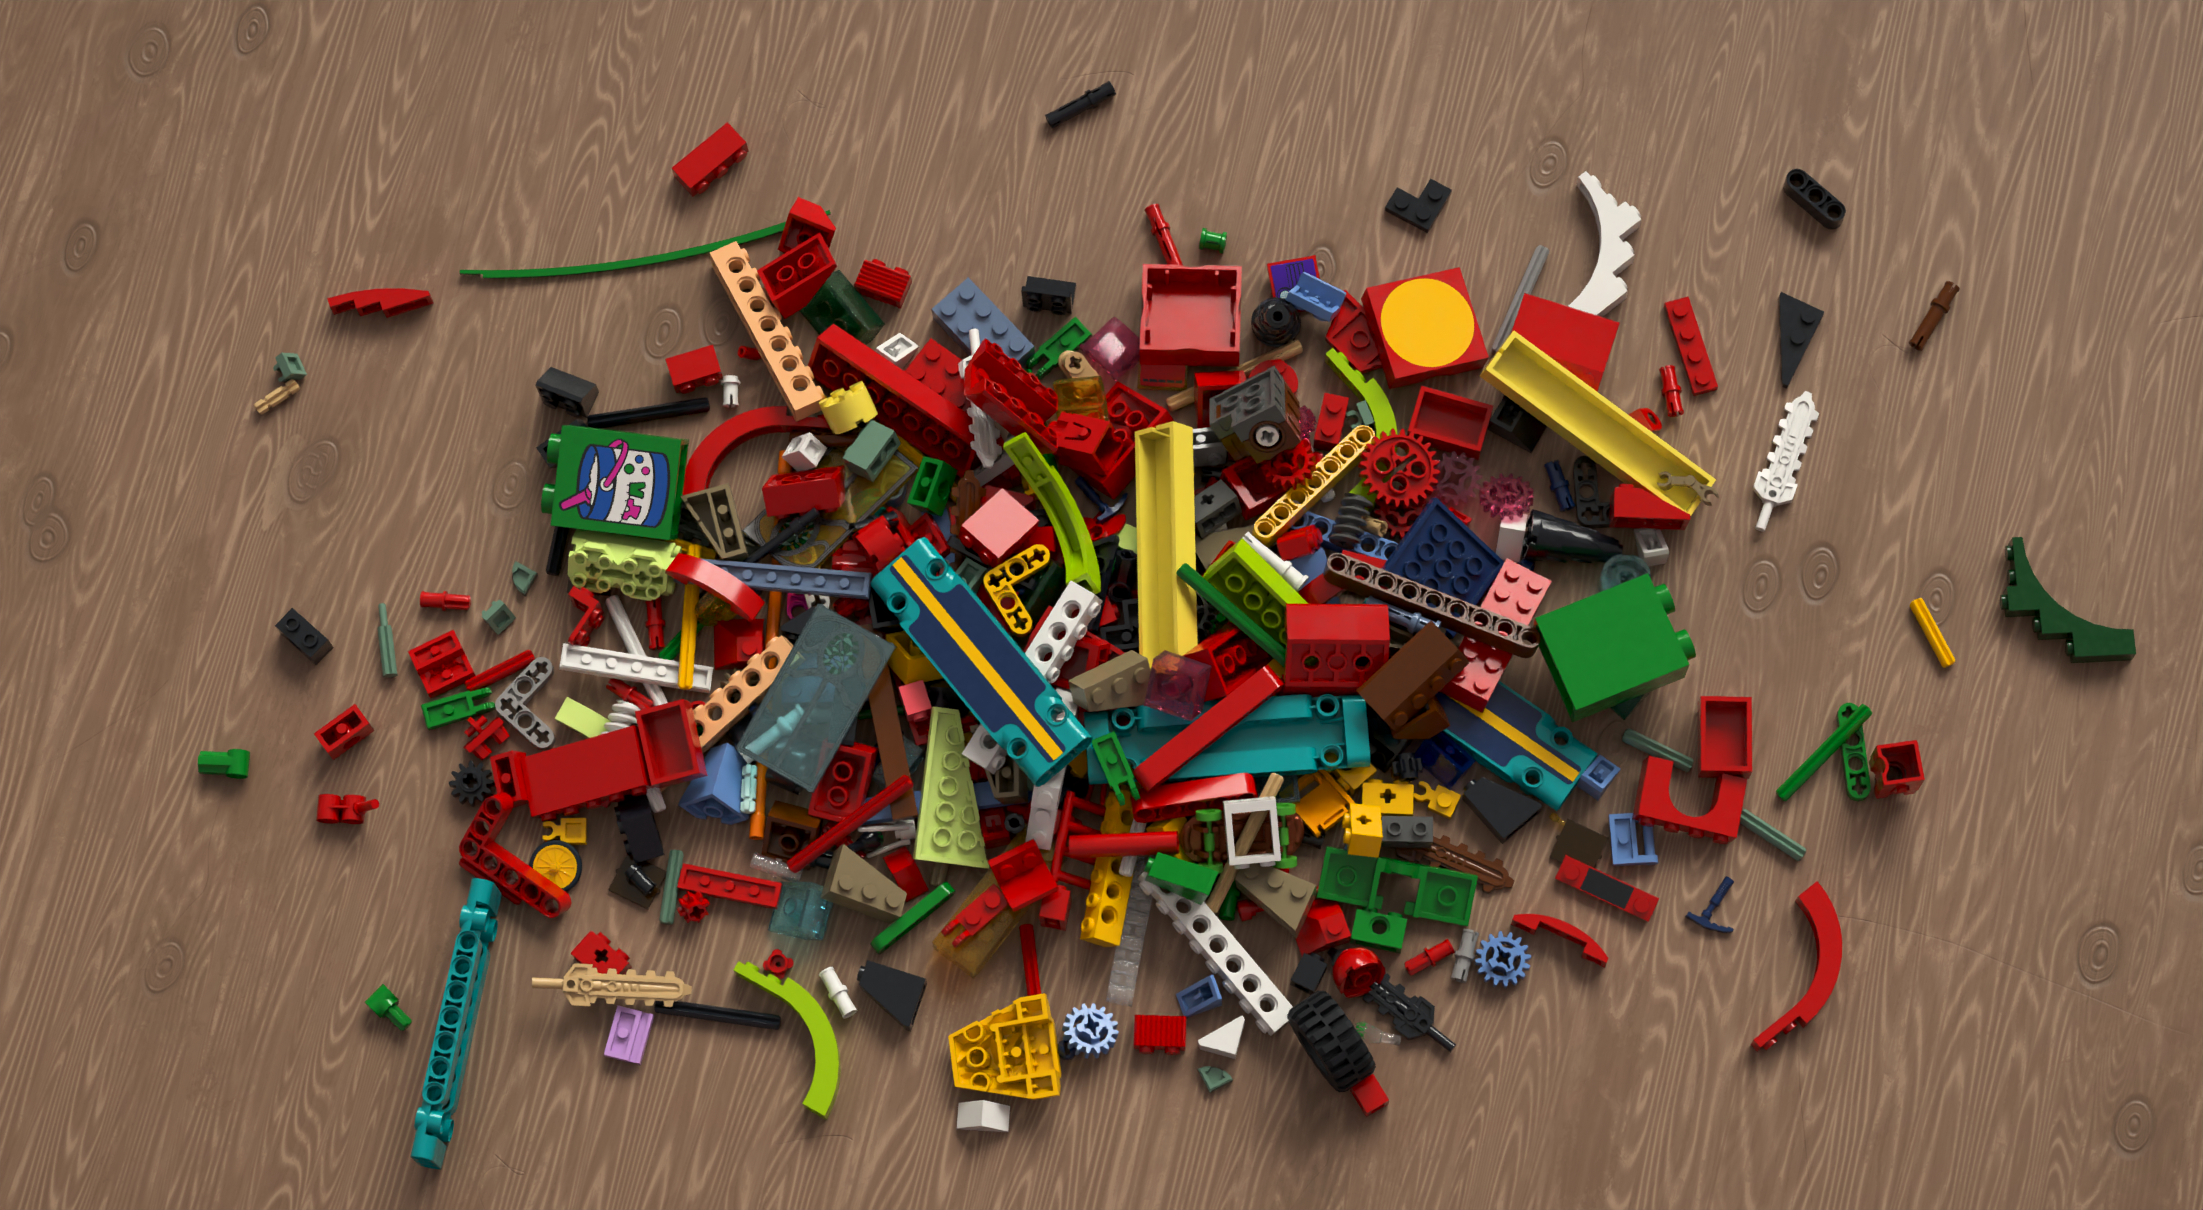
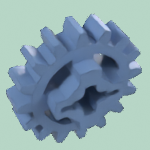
M1499 931L1498 938H1494L1492 934H1489L1488 943L1484 940L1480 942L1483 950H1476L1475 954L1481 958L1475 960V965H1481L1477 972L1478 975L1486 974L1484 982L1492 979L1494 981L1493 987H1496L1501 982L1503 987L1507 988L1508 982L1511 981L1515 986L1518 983L1517 977L1520 979L1525 978L1526 975L1522 970H1529L1530 965L1525 962L1531 959V955L1524 954L1528 950V946L1519 945L1521 937L1513 940L1511 932L1507 937H1503L1502 931ZM1502 944L1510 945L1513 948L1509 949L1503 947ZM1491 949L1493 958L1486 962V954ZM1499 955L1503 958L1508 957L1507 965L1503 962H1497ZM1520 957V965L1515 971L1512 963ZM1494 971L1501 972V973L1504 974V976L1497 975V974H1495V973H1493V972H1494Z
M1092 1003L1091 1008H1087L1085 1004H1082L1080 1011L1074 1007L1071 1014L1066 1015L1065 1023L1062 1026V1031H1064L1063 1040H1069L1068 1049L1076 1048L1075 1055L1084 1052L1085 1058L1088 1059L1090 1053H1093L1095 1058H1099L1100 1051L1106 1055L1108 1054L1109 1047H1114L1115 1039H1117L1119 1033L1116 1030L1118 1023L1117 1021H1111L1112 1013L1104 1014L1105 1007L1097 1010L1094 1003ZM1081 1020V1023L1077 1024L1076 1027H1074L1075 1023ZM1107 1034L1106 1038L1100 1042V1038H1104V1035Z

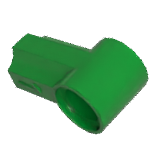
M229 749L228 752L200 751L198 756V772L200 774L225 775L234 779L248 778L250 752L242 749Z

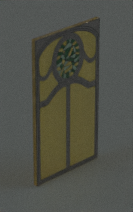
M862 421L857 424L856 428L847 432H860L866 424ZM829 447L818 465L808 470L844 465V503L839 507V510L826 513L824 509L818 510L820 516L806 526V530L799 535H793L769 553V555L783 566L819 568L851 537L850 532L858 530H849V524L866 520L868 516L874 515L918 472L919 467L896 450L876 479L871 482L849 471L843 460L848 447ZM765 508L742 531L745 536L749 537L759 547H762L789 527V523L792 520L802 516L799 513L790 514L787 518L776 519L775 516L767 517Z

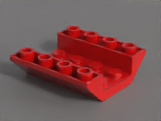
M985 338L965 368L964 396L1014 437L1026 432L1041 455L1055 453L1058 450V435L1051 427H1046L1044 423L1058 411L1057 394L1051 388L1043 386L1033 373L1026 372L1016 359L1009 358L1003 353L1002 348L998 344H992Z
M1286 604L1284 625L1287 635L1285 670L1281 676V680L1285 685L1281 689L1280 696L1301 694L1311 695L1312 697H1320L1324 694H1331L1333 696L1357 695L1359 693L1356 690L1389 660L1388 604ZM1309 656L1318 658V662L1313 666H1307L1304 663L1305 659ZM1364 656L1369 659L1368 664L1365 666H1357L1355 664L1359 657Z

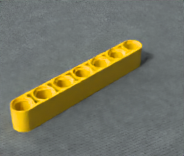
M1360 425L1350 432L1316 464V471L1311 472L1312 480L1306 478L1304 480L1305 486L1299 483L1296 490L1291 488L1255 522L1251 535L1267 548L1277 541L1283 533L1295 524L1362 460L1360 457L1361 453L1367 452L1364 447L1367 443L1372 444L1371 440L1375 436L1372 428ZM1343 454H1344V455H1347V456H1349L1350 458H1345V457H1343L1342 455H1343ZM1325 470H1331L1333 473H1328ZM1309 485H1314V486H1316L1317 488H1316V489L1311 488V487H1309ZM1293 501H1299L1301 504H1295ZM1276 516H1281L1284 520L1278 519ZM1259 532H1266L1268 535H1262Z

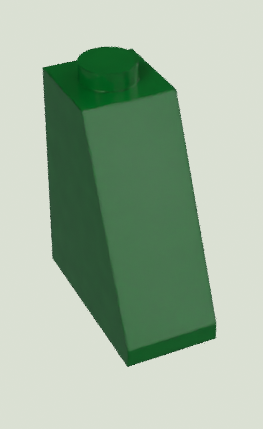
M1160 852L1156 854L1154 859L1149 857L1143 870L1147 872L1145 881L1200 905L1209 896L1218 872Z

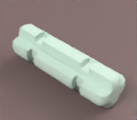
M747 764L742 767V777L744 779H742L741 799L743 802H741L740 811L752 814L756 811V802L753 800L756 799L757 779L755 777H757V766Z

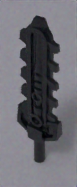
M1333 947L1329 949L1327 954L1331 958L1332 967L1340 954L1346 949L1338 950ZM1386 972L1379 984L1375 981L1369 986L1371 991L1364 994L1363 1000L1368 1004L1372 1001L1379 1005L1378 1012L1383 1016L1387 1013L1394 1017L1393 1024L1396 1025L1394 1029L1407 1040L1427 1034L1450 1053L1454 1050L1456 1044L1434 1027V1005L1422 996H1419V998L1416 996L1411 998L1404 994L1406 988L1401 984L1392 985L1389 982L1391 976Z

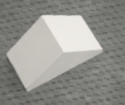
M898 333L878 346L875 352L903 369L916 353L919 346L903 334Z
M1503 510L1496 547V554L1503 561L1506 559L1515 563L1520 561L1527 514Z
M1635 529L1634 535L1641 568L1666 564L1669 549L1661 530Z
M1240 1016L1197 1041L1199 1049L1236 1059L1245 1025L1244 1017Z
M985 1100L961 1102L958 1104L957 1129L1009 1132L1010 1106Z

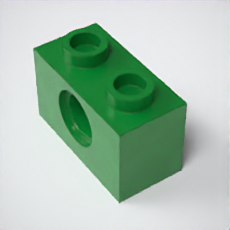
M923 456L907 503L920 512H927L931 515L942 517L958 470L945 461Z
M1363 907L1362 910L1357 909L1350 944L1401 954L1407 919L1403 918L1402 914L1388 912L1385 915L1377 913V909H1369L1368 907ZM1378 923L1383 924L1386 927V932L1376 934L1372 927Z

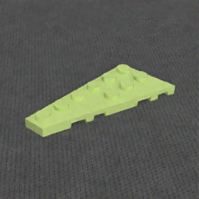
M932 707L913 859L989 869L984 849V838L982 837L979 823L980 817L973 781L969 771V760L962 755L965 749V739L959 710Z

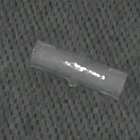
M757 852L754 853L750 868L771 874L772 878L776 879V877L794 882L797 885L803 873V869L797 873L792 872L787 864L782 862V859L777 858L775 860Z

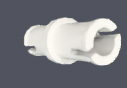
M828 967L821 971L819 977L829 991L828 997L830 1000H834L843 1019L854 1015L858 1010L847 994L848 989L846 985H842L834 968Z

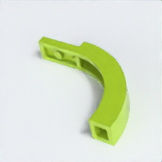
M1334 348L1329 350L1325 354V363L1360 401L1366 400L1375 422V436L1380 439L1382 431L1389 436L1392 428H1394L1396 435H1398L1392 407L1376 380L1372 378L1365 383L1364 376L1358 370L1354 371L1348 365L1349 360L1342 352L1337 353ZM1376 463L1378 470L1382 472L1387 471L1384 463ZM1393 472L1386 478L1382 479V482L1386 483L1389 479H1391ZM1362 478L1349 493L1360 495L1372 502L1373 507H1365V510L1371 512L1376 506L1375 498L1377 495L1375 493L1367 495L1370 486L1362 487V483L1366 480V478Z
M1026 432L1004 443V450L1039 498L1058 537L1066 568L1065 584L1068 586L1069 582L1073 581L1093 594L1101 592L1099 565L1090 534L1079 508L1063 479L1053 465L1049 466Z
M738 961L733 969L735 975L789 1005L807 1025L813 1039L816 1061L813 1081L802 1104L807 1110L827 1120L837 1097L841 1066L838 1043L826 1014L810 993L789 977L782 986L780 985L782 981L771 974H768L766 977L759 973L760 969L754 964L746 962L744 965Z

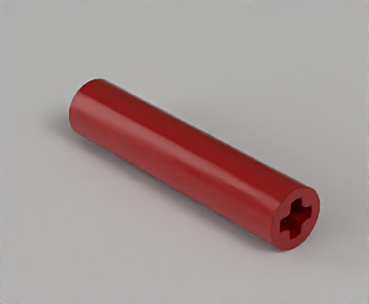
M1178 831L1069 836L1071 859L1156 855L1158 852L1166 855L1179 854Z

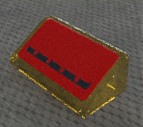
M1139 360L1137 389L1184 391L1187 389V365L1140 364Z

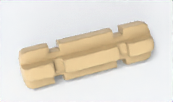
M290 379L284 383L285 386L278 387L266 395L264 400L260 399L257 401L254 407L258 413L263 415L269 411L271 406L272 408L287 399L289 394L293 395L299 391L300 387L294 379Z

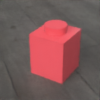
M923 680L898 687V694L907 722L911 720L921 722L928 719V715H931L932 706Z

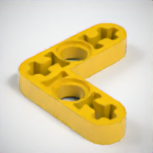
M1040 544L1031 546L988 571L983 580L986 592L1010 631L1017 637L1027 636L1031 632L1032 620L1012 587L1044 569L1049 564V550ZM1034 552L1045 554L1043 562L1034 560L1030 563L1032 568L1028 569L1027 562L1023 558L1027 557L1029 562L1034 558ZM1015 563L1021 564L1024 567V572L1019 576L1012 575L1009 571L1011 565ZM1002 570H1005L1007 577L1011 580L1007 582L1005 577L999 581V587L989 586L991 577L995 579L1003 577ZM1005 597H1011L1015 601V606L1012 609L1006 610L1001 607V600ZM1016 612L1020 621H1027L1025 624L1026 629L1015 628L1017 624L1013 615Z

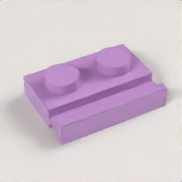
M617 1005L604 1056L641 1065L654 1014Z

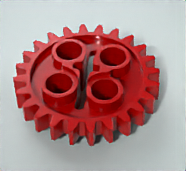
M1392 428L1389 436L1382 431L1380 439L1374 436L1371 440L1372 444H1366L1364 448L1367 452H1362L1360 455L1365 461H1361L1358 464L1359 468L1365 470L1361 471L1358 476L1366 478L1362 483V487L1370 486L1367 495L1375 493L1377 495L1375 502L1382 498L1384 499V507H1387L1392 502L1394 510L1398 508L1400 503H1402L1404 509H1407L1409 502L1416 507L1418 499L1423 502L1427 499L1425 493L1432 494L1434 490L1431 486H1436L1438 480L1433 477L1440 474V471L1434 469V467L1438 466L1440 462L1432 460L1437 452L1428 451L1431 443L1423 445L1421 443L1423 436L1416 440L1414 438V431H1411L1406 436L1404 428L1396 435L1394 428ZM1400 447L1404 449L1406 456H1398L1395 448ZM1412 455L1416 456V459L1409 462L1403 471H1398L1386 483L1382 482V479L1389 476L1395 467H1400ZM1376 463H1384L1387 471L1382 472L1378 470ZM1411 467H1419L1422 475L1417 476L1413 474ZM1392 482H1400L1403 485V490L1398 491L1394 489Z

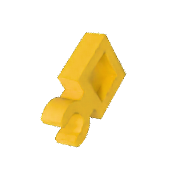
M1420 781L1418 786L1425 789L1426 793L1424 795L1414 793L1413 799L1417 802H1430L1427 807L1428 810L1451 819L1461 795L1440 785L1434 791L1428 783Z
M561 818V825H556L551 821L543 823L544 828L553 829L551 835L543 836L545 842L560 838V841L570 845H587V818Z

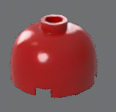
M1363 947L1344 950L1333 966L1334 983L1341 994L1344 993L1348 998L1371 991L1369 986L1375 981L1379 984L1385 975V967L1373 951Z

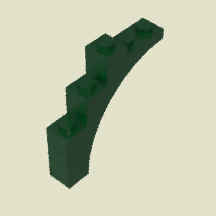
M2012 537L2008 546H2005L2006 561H2010L2011 569L2007 572L2008 584L2012 586H2007L2003 595H2000V609L2005 611V617L2035 616L2032 619L2033 632L2037 633L2038 640L2068 639L2065 642V652L2067 656H2070L2071 663L2131 661L2136 655L2134 629H2115L2093 624L2075 616L2059 605L2044 590L2034 575L2026 557L2023 538Z

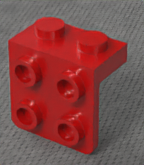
M573 586L568 593L574 607L585 614L570 635L568 644L587 647L591 640L590 634L594 628L597 630L604 621V611L599 601L593 598L594 594L584 587L579 590Z

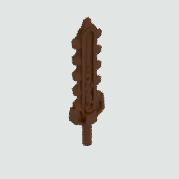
M965 470L964 476L958 481L957 486L951 488V495L956 497V505L951 506V515L956 516V524L950 525V533L955 534V538L959 540L958 536L961 525L982 507L980 506V499L986 496V488L980 486V482L975 478L973 470ZM950 547V552L955 553V560L949 563V565L956 572L967 557Z
M1445 835L1441 839L1433 836L1431 848H1395L1396 856L1408 862H1419L1423 858L1430 861V866L1433 867L1442 866L1449 870L1478 875L1477 882L1483 884L1482 890L1488 893L1492 889L1512 888L1515 882L1503 867L1502 860L1498 858L1493 862L1486 860V853L1478 851L1476 854L1467 851V845L1460 843L1458 847L1450 844V838Z

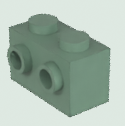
M871 419L861 429L859 436L852 446L847 448L843 460L849 471L873 482L898 449L901 442L894 430Z

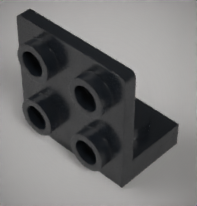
M1027 276L1026 286H1022L1021 290L1023 307H1027L1028 310L1040 312L1042 309L1049 310L1056 315L1072 314L1076 283Z

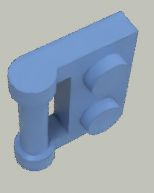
M1633 813L1609 814L1612 866L1658 864V855H1655L1653 827L1643 826L1645 855H1638L1635 823L1639 821L1632 819Z

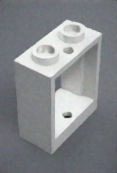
M1275 797L1223 801L1229 865H1234V869L1249 868L1251 863H1260V866L1266 867L1276 865L1275 861H1281ZM1269 810L1273 853L1235 856L1232 814Z

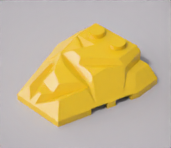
M1045 993L1020 997L1014 1000L1013 1004L1002 1010L997 1009L987 1018L979 1022L975 1021L948 1036L955 1087L1032 1100L1060 1096L1061 1066L1056 1029Z

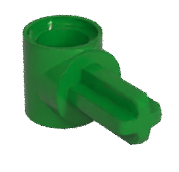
M384 984L365 1001L380 1018L387 1017L400 1031L406 1030L412 1023V1020L398 1007L399 999Z

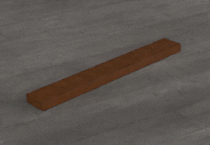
M872 623L860 625V627L883 639L882 632L874 631ZM862 634L866 645L862 668L864 677L870 679L875 675L880 666L881 657L876 646ZM887 663L868 696L886 787L903 775H907L911 779ZM913 787L889 804L893 822L918 817Z

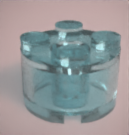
M1616 555L1609 559L1602 569L1598 584L1599 592L1621 584V580L1623 582L1629 581L1647 573L1651 578L1650 569L1638 556Z

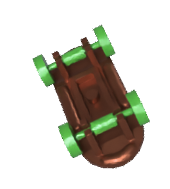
M1276 803L1281 861H1275L1276 865L1272 867L1293 868L1297 866V857L1291 856V854L1302 843L1304 824L1300 815L1296 813L1295 804ZM1215 808L1196 810V815L1191 817L1181 830V847L1190 859L1198 862L1197 865L1215 870L1218 874L1223 872V863H1226L1228 860L1224 812ZM1269 811L1247 855L1273 853ZM1251 812L1232 814L1234 846Z

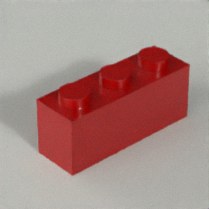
M727 122L672 167L673 175L692 197L697 193L701 194L708 189L714 179L723 177L731 165L735 162H741L746 157L749 151L747 143Z

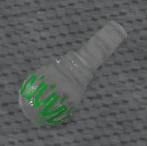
M1358 1022L1354 1025L1365 1044L1384 1042L1400 1045V1035L1382 1032L1381 1029L1367 1022Z

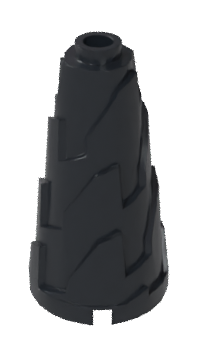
M1268 298L1262 301L1252 314V331L1256 338L1264 345L1281 347L1292 342L1298 335L1301 328L1299 311L1290 302L1286 301L1285 298ZM1278 315L1282 319L1280 321H1275L1273 319V316Z
M1532 509L1526 523L1528 529L1524 535L1522 546L1523 560H1544L1563 563L1567 561L1611 563L1621 558L1623 545L1619 544V540H1616L1614 537L1601 534L1599 531L1579 526L1572 521L1554 517L1538 510Z

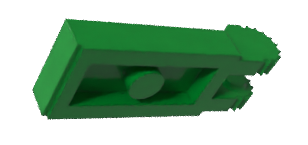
M1074 317L1039 347V350L1027 360V367L1029 369L1034 367L1045 357L1048 362L1036 373L1039 379L1044 378L1054 367L1059 366L1058 358L1062 352L1067 350L1075 352L1092 338V333Z
M487 687L472 692L465 691L422 704L421 707L427 729L430 731L466 720L469 717H476L477 714H485L495 710L494 702H487L478 706H474L473 700L490 696L492 694L491 689Z
M1115 731L1092 740V747L1110 789L1114 791L1119 806L1125 805V797L1119 788V785L1128 783L1131 796L1135 800L1140 799L1134 782V775Z

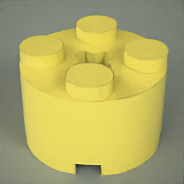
M863 381L851 385L847 391L844 388L837 389L830 393L831 397L819 402L833 434H841L852 430L860 422L864 421L866 423L878 414Z

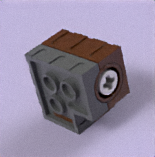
M1273 366L1223 391V393L1209 398L1210 426L1234 461L1252 456L1258 464L1264 460H1271L1276 454L1286 449H1293L1301 442L1299 423L1300 402L1276 367Z

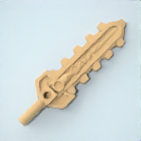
M574 963L565 976H563V979L532 977V988L563 989L562 992L571 1006H590V1003H595L596 998H605L606 1004H614L616 999H625L626 1005H634L635 1000H644L645 1006H653L654 1001H663L664 1007H672L674 1001L682 999L683 996L691 994L692 986L684 984L680 978H676L673 971H666L664 977L656 976L655 971L647 970L646 975L643 976L636 975V970L628 969L626 975L617 974L616 969L608 968L607 974L598 973L597 968H592L593 964Z

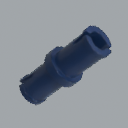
M1554 460V463L1550 461L1544 464L1551 483L1550 490L1555 494L1560 512H1565V509L1568 511L1575 508L1576 506L1568 488L1570 484L1568 480H1565L1560 461Z

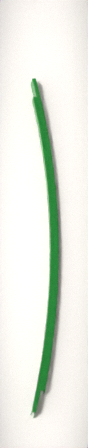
M830 210L825 211L827 216L831 215ZM786 222L730 239L642 258L543 269L460 270V275L483 274L484 279L534 278L634 268L710 253L735 241L740 245L783 232Z

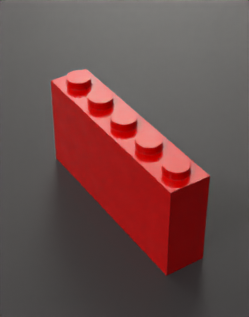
M637 726L626 727L520 758L531 817L539 818L542 822L557 819L556 815L562 813L564 815L577 814L580 808H598L602 806L601 802L608 800L611 803L624 800V796L632 794V796L644 795L647 793V789L654 788L651 786Z

